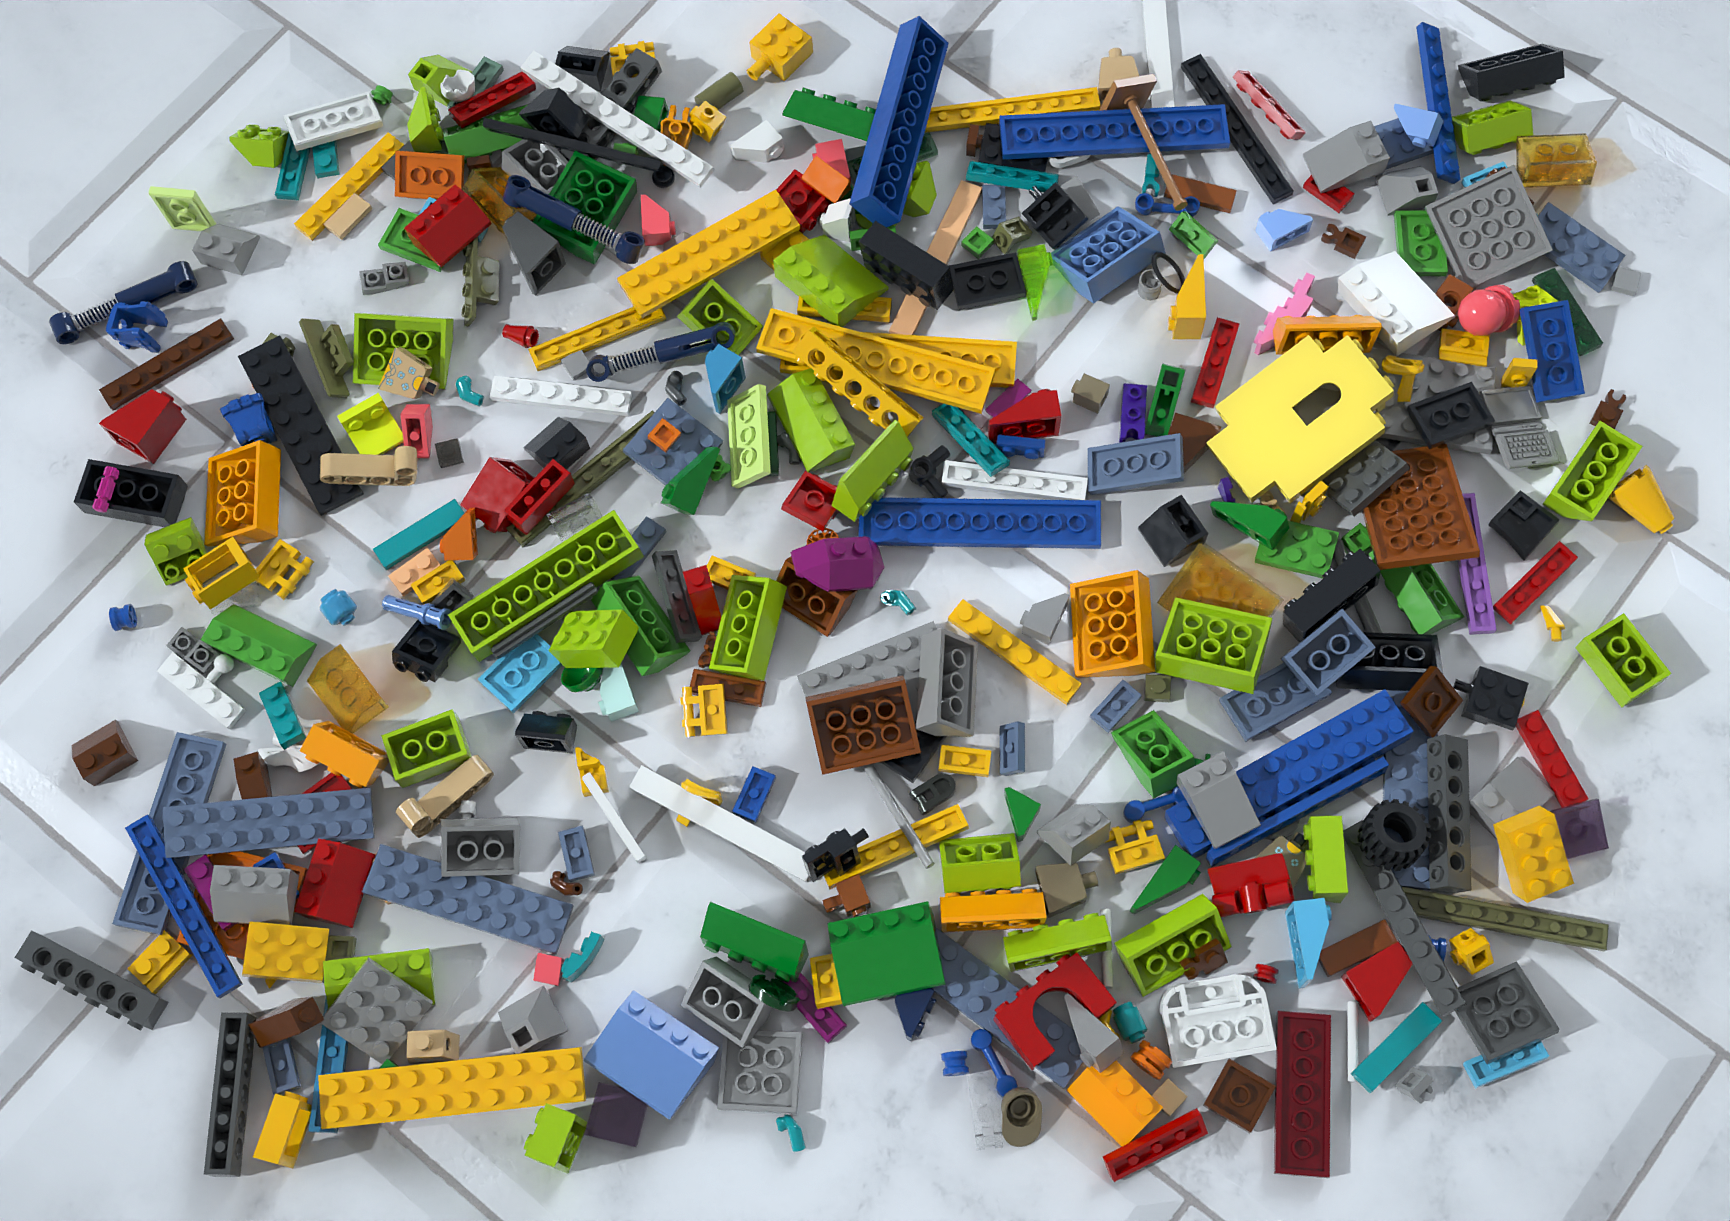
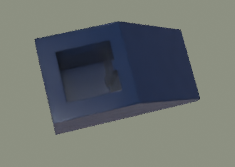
M930 988L899 994L895 998V1006L906 1039L912 1041L914 1036H920L925 1025L922 1019L926 1012L929 1014L932 1012L937 1001L933 998L934 990Z

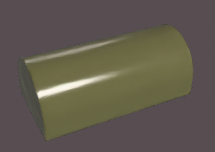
M729 72L696 95L694 99L698 106L707 101L719 110L744 92L743 86L737 76Z

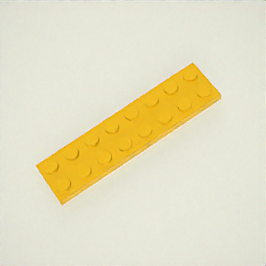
M775 189L617 278V281L640 317L643 318L798 231L800 224Z

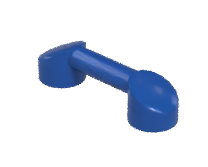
M1142 193L1136 198L1135 208L1142 215H1149L1151 212L1180 214L1182 211H1187L1193 217L1199 211L1200 202L1195 197H1186L1184 199H1186L1188 205L1184 209L1176 211L1173 204L1154 203V199L1150 194Z
M1177 786L1171 794L1143 803L1139 800L1130 801L1124 808V818L1130 823L1142 820L1145 812L1172 803L1176 805L1185 800V797Z
M978 1029L971 1036V1044L974 1049L984 1053L998 1079L996 1085L997 1093L1003 1097L1009 1090L1018 1087L1017 1081L1011 1075L1006 1074L991 1046L992 1036L989 1031Z

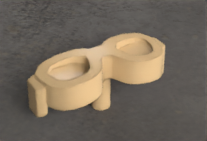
M1270 491L1261 496V505L1283 511L1279 506H1276L1277 500L1274 499Z

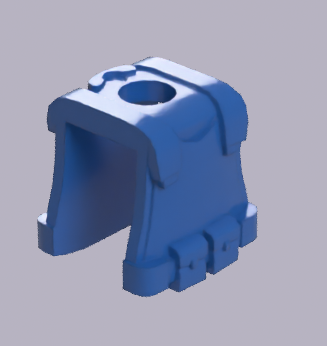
M141 301L137 305L116 303L108 319L107 333L114 340H118L119 344L125 349L139 347L145 348L152 353H159L160 345L141 328L133 327V324L167 327L168 320L165 318V314L150 302ZM119 321H121L122 324L121 329H119Z
M261 393L247 394L240 397V399L228 402L229 404L220 408L222 416L232 427L241 446L259 440L266 443L277 441L273 424L264 408V399Z

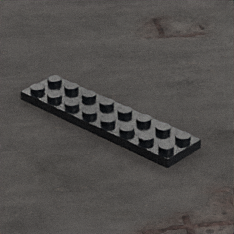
M279 335L239 355L238 358L256 393L262 394L264 408L318 513L322 516L363 495L364 493L359 485L329 484L320 480L321 455L342 453L282 337Z

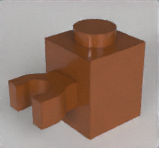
M859 874L835 883L838 895L822 900L826 913L844 907L847 917L851 915L853 917L862 916L868 912L867 909L871 908L870 900Z

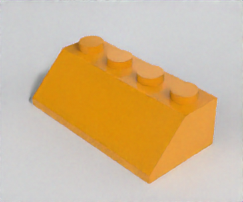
M1362 315L1277 317L1273 328L1276 355H1283L1308 335L1313 340L1317 338L1325 348L1323 353L1347 335L1351 340H1358L1364 349L1362 353H1370L1382 325L1373 316Z
M1024 889L1022 893L1011 894L1010 890H999L994 895H986L984 891L971 892L970 896H960V893L956 892L946 893L945 897H940L941 931L946 933L1030 929L1037 925L1045 924L1046 909L1043 892H1037V889Z

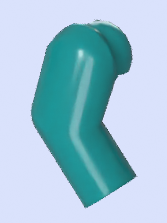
M468 376L458 378L456 388L460 398L466 402L481 406L484 396L471 390V378Z
M886 590L880 596L883 604L900 606L906 615H910L916 610L914 604L903 591Z
M784 1114V1117H778L776 1119L778 1130L782 1132L788 1129L793 1152L804 1150L806 1147L803 1134L797 1122L788 1114Z

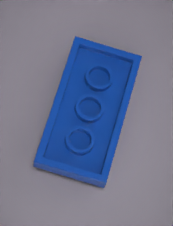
M1568 300L1519 309L1528 359L1537 360V369L1532 376L1536 403L1585 394Z

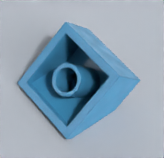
M718 344L714 350H710L706 355L705 365L715 410L720 414L727 405V400L733 397L746 379L742 357Z

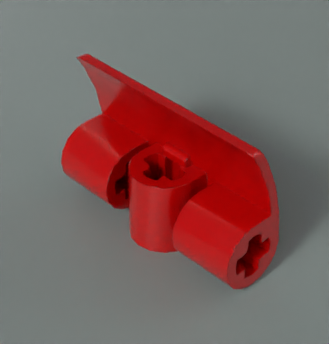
M1282 853L1207 869L1214 891L1212 903L1217 907L1220 917L1267 910L1269 907L1288 904L1294 901L1293 888Z

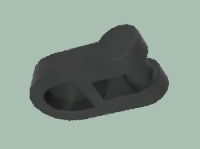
M940 773L913 789L909 795L920 806L918 809L921 814L925 815L954 795L955 781L950 775ZM928 791L934 796L930 800H927L924 796Z

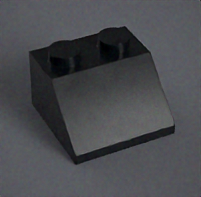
M560 88L544 90L519 113L534 130L570 139L579 138L589 118L582 111V108L575 104L567 96V93Z
M557 417L523 448L543 468L554 459L567 470L590 449L586 437L571 422Z
M533 711L532 714L524 713L516 728L515 736L524 749L573 754L577 724L574 718L567 714L547 716L544 712Z

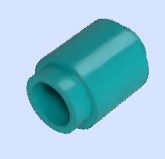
M1132 1002L1124 1003L1113 1009L1115 1015L1113 1019L1124 1041L1130 1040L1132 1044L1145 1038L1144 1033L1148 1029L1138 1008L1134 1007Z

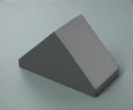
M451 578L430 604H433L435 608H448L453 612L469 602L474 595L454 578Z

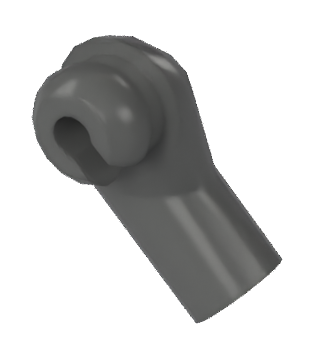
M673 371L667 378L665 391L678 406H682L687 401V398L680 391L683 375L679 371Z
M783 432L777 436V444L789 450L790 464L799 465L801 459L789 435Z

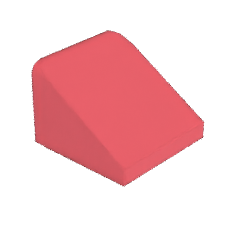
M538 953L533 980L559 986L562 976L561 969L565 960L560 957Z

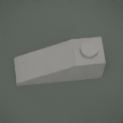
M1067 993L1064 998L1081 1050L1080 1058L1089 1068L1093 1066L1101 1073L1124 1054L1120 1039Z

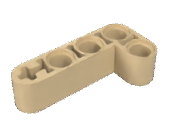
M412 446L398 447L394 455L327 453L320 457V480L324 483L410 486L416 482L417 449Z
M474 755L419 801H416L414 798L405 800L396 809V814L416 837H423L440 824L441 819H446L458 809L461 801L468 800L493 778L494 773L478 755Z

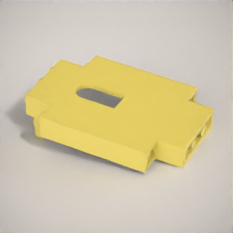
M1308 335L1215 406L1216 412L1227 424V427L1206 442L1207 446L1252 503L1276 485L1291 504L1385 433L1384 424L1386 422L1379 412L1385 408L1386 401L1393 397L1394 390L1392 388L1394 384L1386 375L1384 377L1381 376L1377 371L1379 366L1371 357L1366 358L1362 353L1364 349L1358 340H1351L1347 335L1323 353L1325 348L1317 338L1313 340ZM1330 383L1338 386L1341 390L1339 402L1306 426L1293 410V407L1324 384Z

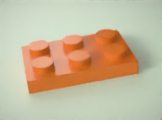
M395 151V197L421 199L431 197L437 200L453 185H457L464 191V155Z

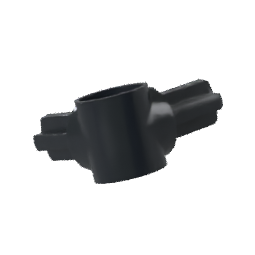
M941 445L929 456L923 455L915 459L908 473L910 480L914 484H918L920 487L925 486L934 498H944L948 494V491L937 480L935 475L937 472L936 467L950 457L949 450ZM922 467L925 469L926 474L919 475L916 473L915 468Z

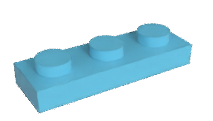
M1539 1041L1490 1064H1486L1482 1055L1465 1061L1463 1066L1476 1089L1545 1060L1549 1057V1054L1543 1043Z

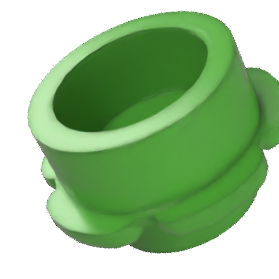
M377 85L375 90L371 91V94L374 96L373 100L378 104L385 105L392 102L393 93L389 89Z

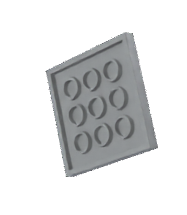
M1514 165L1424 207L1456 278L1471 287L1477 286L1553 250Z

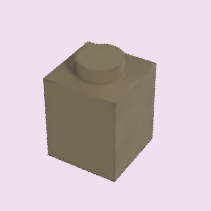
M1084 373L1081 380H1076L1071 389V393H1074L1073 403L1098 414L1108 396L1110 384Z

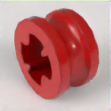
M1256 964L1255 969H1257V973L1253 975V978L1260 982L1276 984L1275 975L1279 973V970L1272 966Z

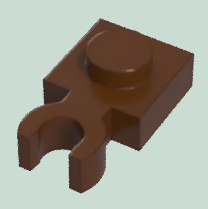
M1328 224L1326 231L1332 233V235L1323 233L1321 241L1327 244L1335 243L1334 250L1355 259L1365 242L1366 236L1346 227L1341 232L1334 224Z
M1611 389L1605 397V402L1601 400L1589 424L1596 426L1599 421H1602L1615 429L1624 411L1619 409V407L1625 402L1626 395L1623 394L1620 400H1615L1612 397L1614 390Z
M1216 938L1195 949V957L1184 958L1180 961V965L1184 970L1190 968L1184 972L1188 980L1195 979L1200 971L1207 975L1228 963L1222 945Z

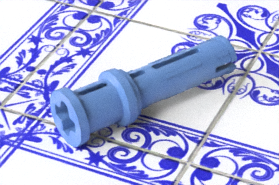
M391 595L385 596L382 601L384 610L419 619L424 625L433 624L441 630H446L452 623L448 616L452 611L448 608H435L430 603L424 605L417 604Z

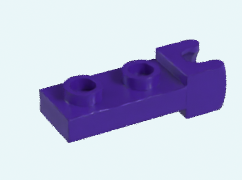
M1123 384L1119 443L1125 442L1127 438H1134L1135 440L1144 439L1147 385Z

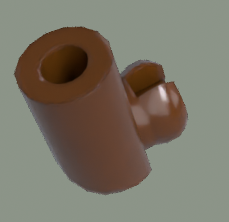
M560 871L552 873L550 884L553 888L566 896L580 895L582 893L583 887L580 883L564 882L566 874Z

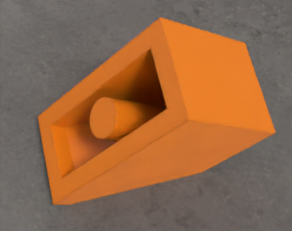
M469 508L443 536V539L440 540V552L444 553V561L474 560L478 555L475 508Z

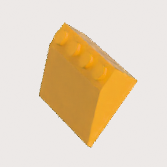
M259 440L209 458L205 546H219L231 537H234L238 544L258 543L278 537L281 449Z
M1134 570L1070 584L1075 677L1134 676L1155 672L1149 578L1140 571Z

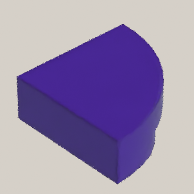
M1229 476L1220 480L1218 490L1223 502L1235 503L1236 500L1230 491L1233 485Z

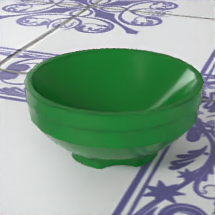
M565 668L561 675V682L571 692H588L600 682L603 668Z

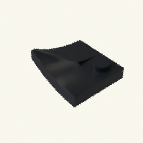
M1520 490L1491 519L1488 526L1501 535L1525 561L1558 524L1560 519Z

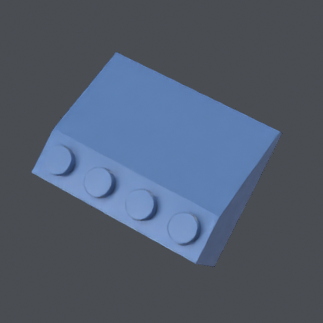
M1118 206L1049 253L1047 258L1080 295L1094 304L1150 265L1152 256L1156 252L1164 254L1166 252L1160 231Z
M633 990L617 1009L584 1058V1062L670 1120L713 1066L719 1047Z

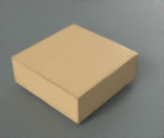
M1169 1078L1152 1095L1163 1107L1162 1111L1168 1117L1188 1097Z

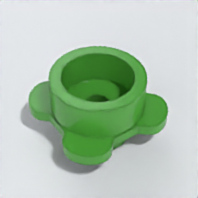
M719 454L710 474L713 481H719L731 471L730 464L725 463Z

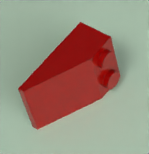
M1042 389L1032 393L990 419L988 438L993 444H996L998 435L1035 439L1059 436L1061 410L1057 390Z

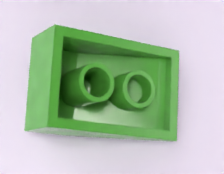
M1154 710L1111 732L1112 737L1138 780L1153 799L1177 787L1178 774L1195 766V759L1192 753Z

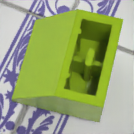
M192 517L149 533L145 537L144 545L166 586L187 578L188 576L183 568L207 553L202 537Z

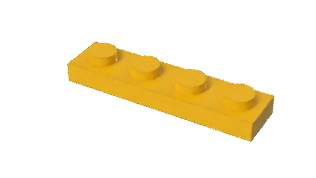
M799 296L797 315L822 317L816 309L810 307ZM877 297L852 320L890 322L892 298Z

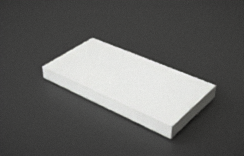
M370 91L283 115L296 151L383 127L381 117Z

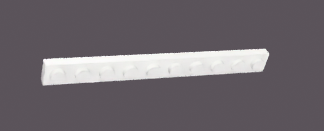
M533 51L520 67L523 73L546 88H560L564 90L567 96L582 108L583 112L661 161L701 188L713 173V166L536 51Z

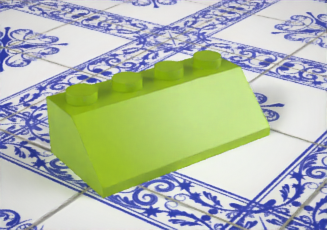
M812 368L792 374L767 394L807 472L850 459L855 446L821 380L814 375Z
M896 419L839 480L832 507L854 522L861 515L863 517L867 515L873 501L876 500L878 502L884 495L885 488L888 485L893 486L899 477L900 471H906L913 461L911 459L913 447Z
M1599 421L1542 505L1564 518L1593 521L1643 446Z
M732 575L709 669L743 678L765 680L787 586L771 578Z
M1204 894L1197 896L1114 943L1122 964L1142 997L1180 977L1185 971L1189 970L1190 968L1184 970L1180 965V961L1184 958L1195 957L1194 950L1216 938L1221 943L1224 951L1232 947L1217 907Z
M1091 913L1083 916L1084 919L1079 921H1073L1070 918L1058 922V925L1048 927V924H1042L1033 927V931L1023 933V930H1015L1007 933L1008 936L1003 937L1010 971L1014 972L1055 963L1066 954L1072 956L1077 952L1082 957L1112 950V940L1105 915L1099 916L1098 913Z
M429 948L323 961L324 986L328 1009L368 957L432 1000V1005H435L432 955Z

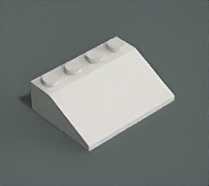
M1395 251L1361 263L1338 278V293L1358 315L1373 316L1381 322L1382 328L1378 337L1396 357L1455 318L1450 309Z

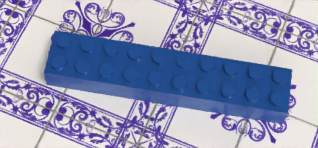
M920 16L901 24L899 27L849 203L872 223L877 221L885 227L901 221L949 44Z
M1386 689L1239 769L1236 771V774L1257 818H1270L1275 815V811L1284 805L1291 806L1297 803L1296 800L1302 795L1315 793L1323 784L1329 781L1333 783L1340 779V776L1349 770L1354 771L1360 768L1367 760L1371 758L1376 759L1410 740L1413 729ZM1186 799L1165 810L1164 818L1186 853L1196 859L1209 851V847L1212 844Z

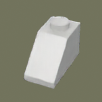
M765 120L731 144L732 156L735 160L768 162L772 158L780 156L784 151L783 137Z
M850 199L830 204L827 212L822 213L820 226L823 228V235L850 242L849 231H853L856 224L855 208L849 204Z

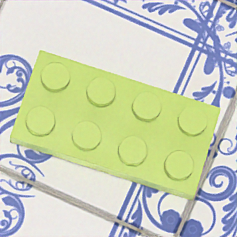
M757 384L727 400L731 487L738 489L771 474L766 386Z

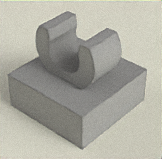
M1414 1067L1395 1085L1400 1093L1411 1097L1419 1103L1424 1102L1420 1097L1424 1091L1430 1094L1433 1092L1430 1086L1433 1082L1432 1078L1427 1073Z

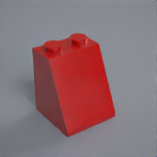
M151 389L101 420L99 425L117 444L154 464L187 419L181 413L182 408L173 402L174 398L164 391L158 393Z
M489 457L460 505L466 510L475 508L476 520L479 519L485 523L484 527L490 532H507L506 528L512 523L508 521L504 509L535 477L512 460Z

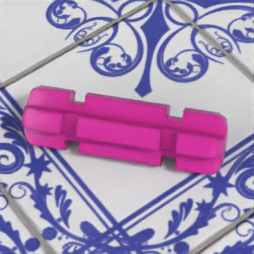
M107 466L104 470L103 476L105 477L101 479L96 494L98 499L94 500L92 506L95 511L105 513L108 509L109 503L107 501L111 500L116 485L114 480H117L119 470L115 467Z

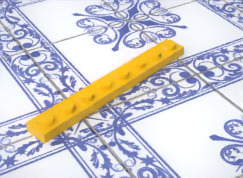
M1097 87L931 107L925 133L970 127V124L984 126L986 123L999 124L1000 115L1100 111Z

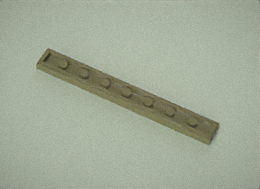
M653 410L572 475L575 485L527 535L513 524L506 528L522 548L631 460V458L623 453V449L655 413Z
M1402 887L1420 918L1603 952L1607 950L1608 924Z

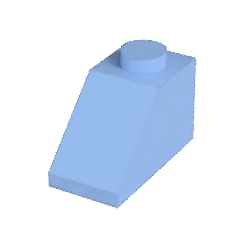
M1395 104L1394 110L1412 144L1425 148L1426 145L1434 147L1443 124V119L1439 113Z
M1277 209L1271 213L1266 212L1261 215L1255 231L1271 252L1309 232L1313 219L1308 215Z

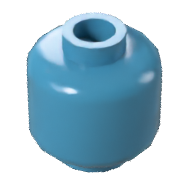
M334 589L321 598L320 611L331 625L341 623L345 626L355 618L353 614L357 606L346 591Z

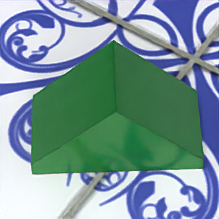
M1008 787L1004 790V797L1017 841L1020 842L1023 841L1037 817L1041 804Z

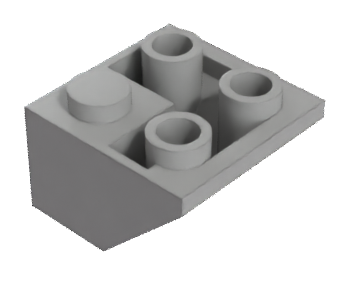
M1421 166L1381 173L1375 176L1388 216L1394 215L1395 211L1425 209L1424 207L1435 202L1438 196V190L1432 173Z
M545 986L536 989L498 1012L504 1032L516 1054L534 1052L568 1032Z

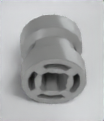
M1153 269L1145 270L1140 275L1138 294L1144 300H1155L1161 292L1162 283L1157 278Z

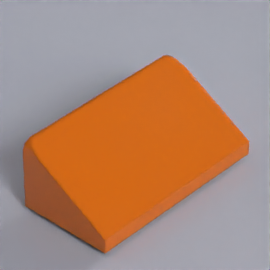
M818 156L814 157L801 177L803 181L833 203L839 202L851 190L850 180Z

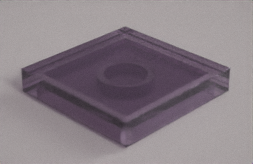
M599 1082L584 1135L637 1148L648 1105L624 1088Z

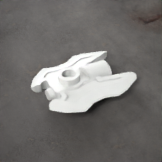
M298 716L306 737L313 724L322 722L321 719L309 721ZM274 734L273 745L281 748L258 749L263 760L274 767L286 765L293 767L298 772H302L318 765L305 758L306 754L300 752L305 739L284 750L276 734Z

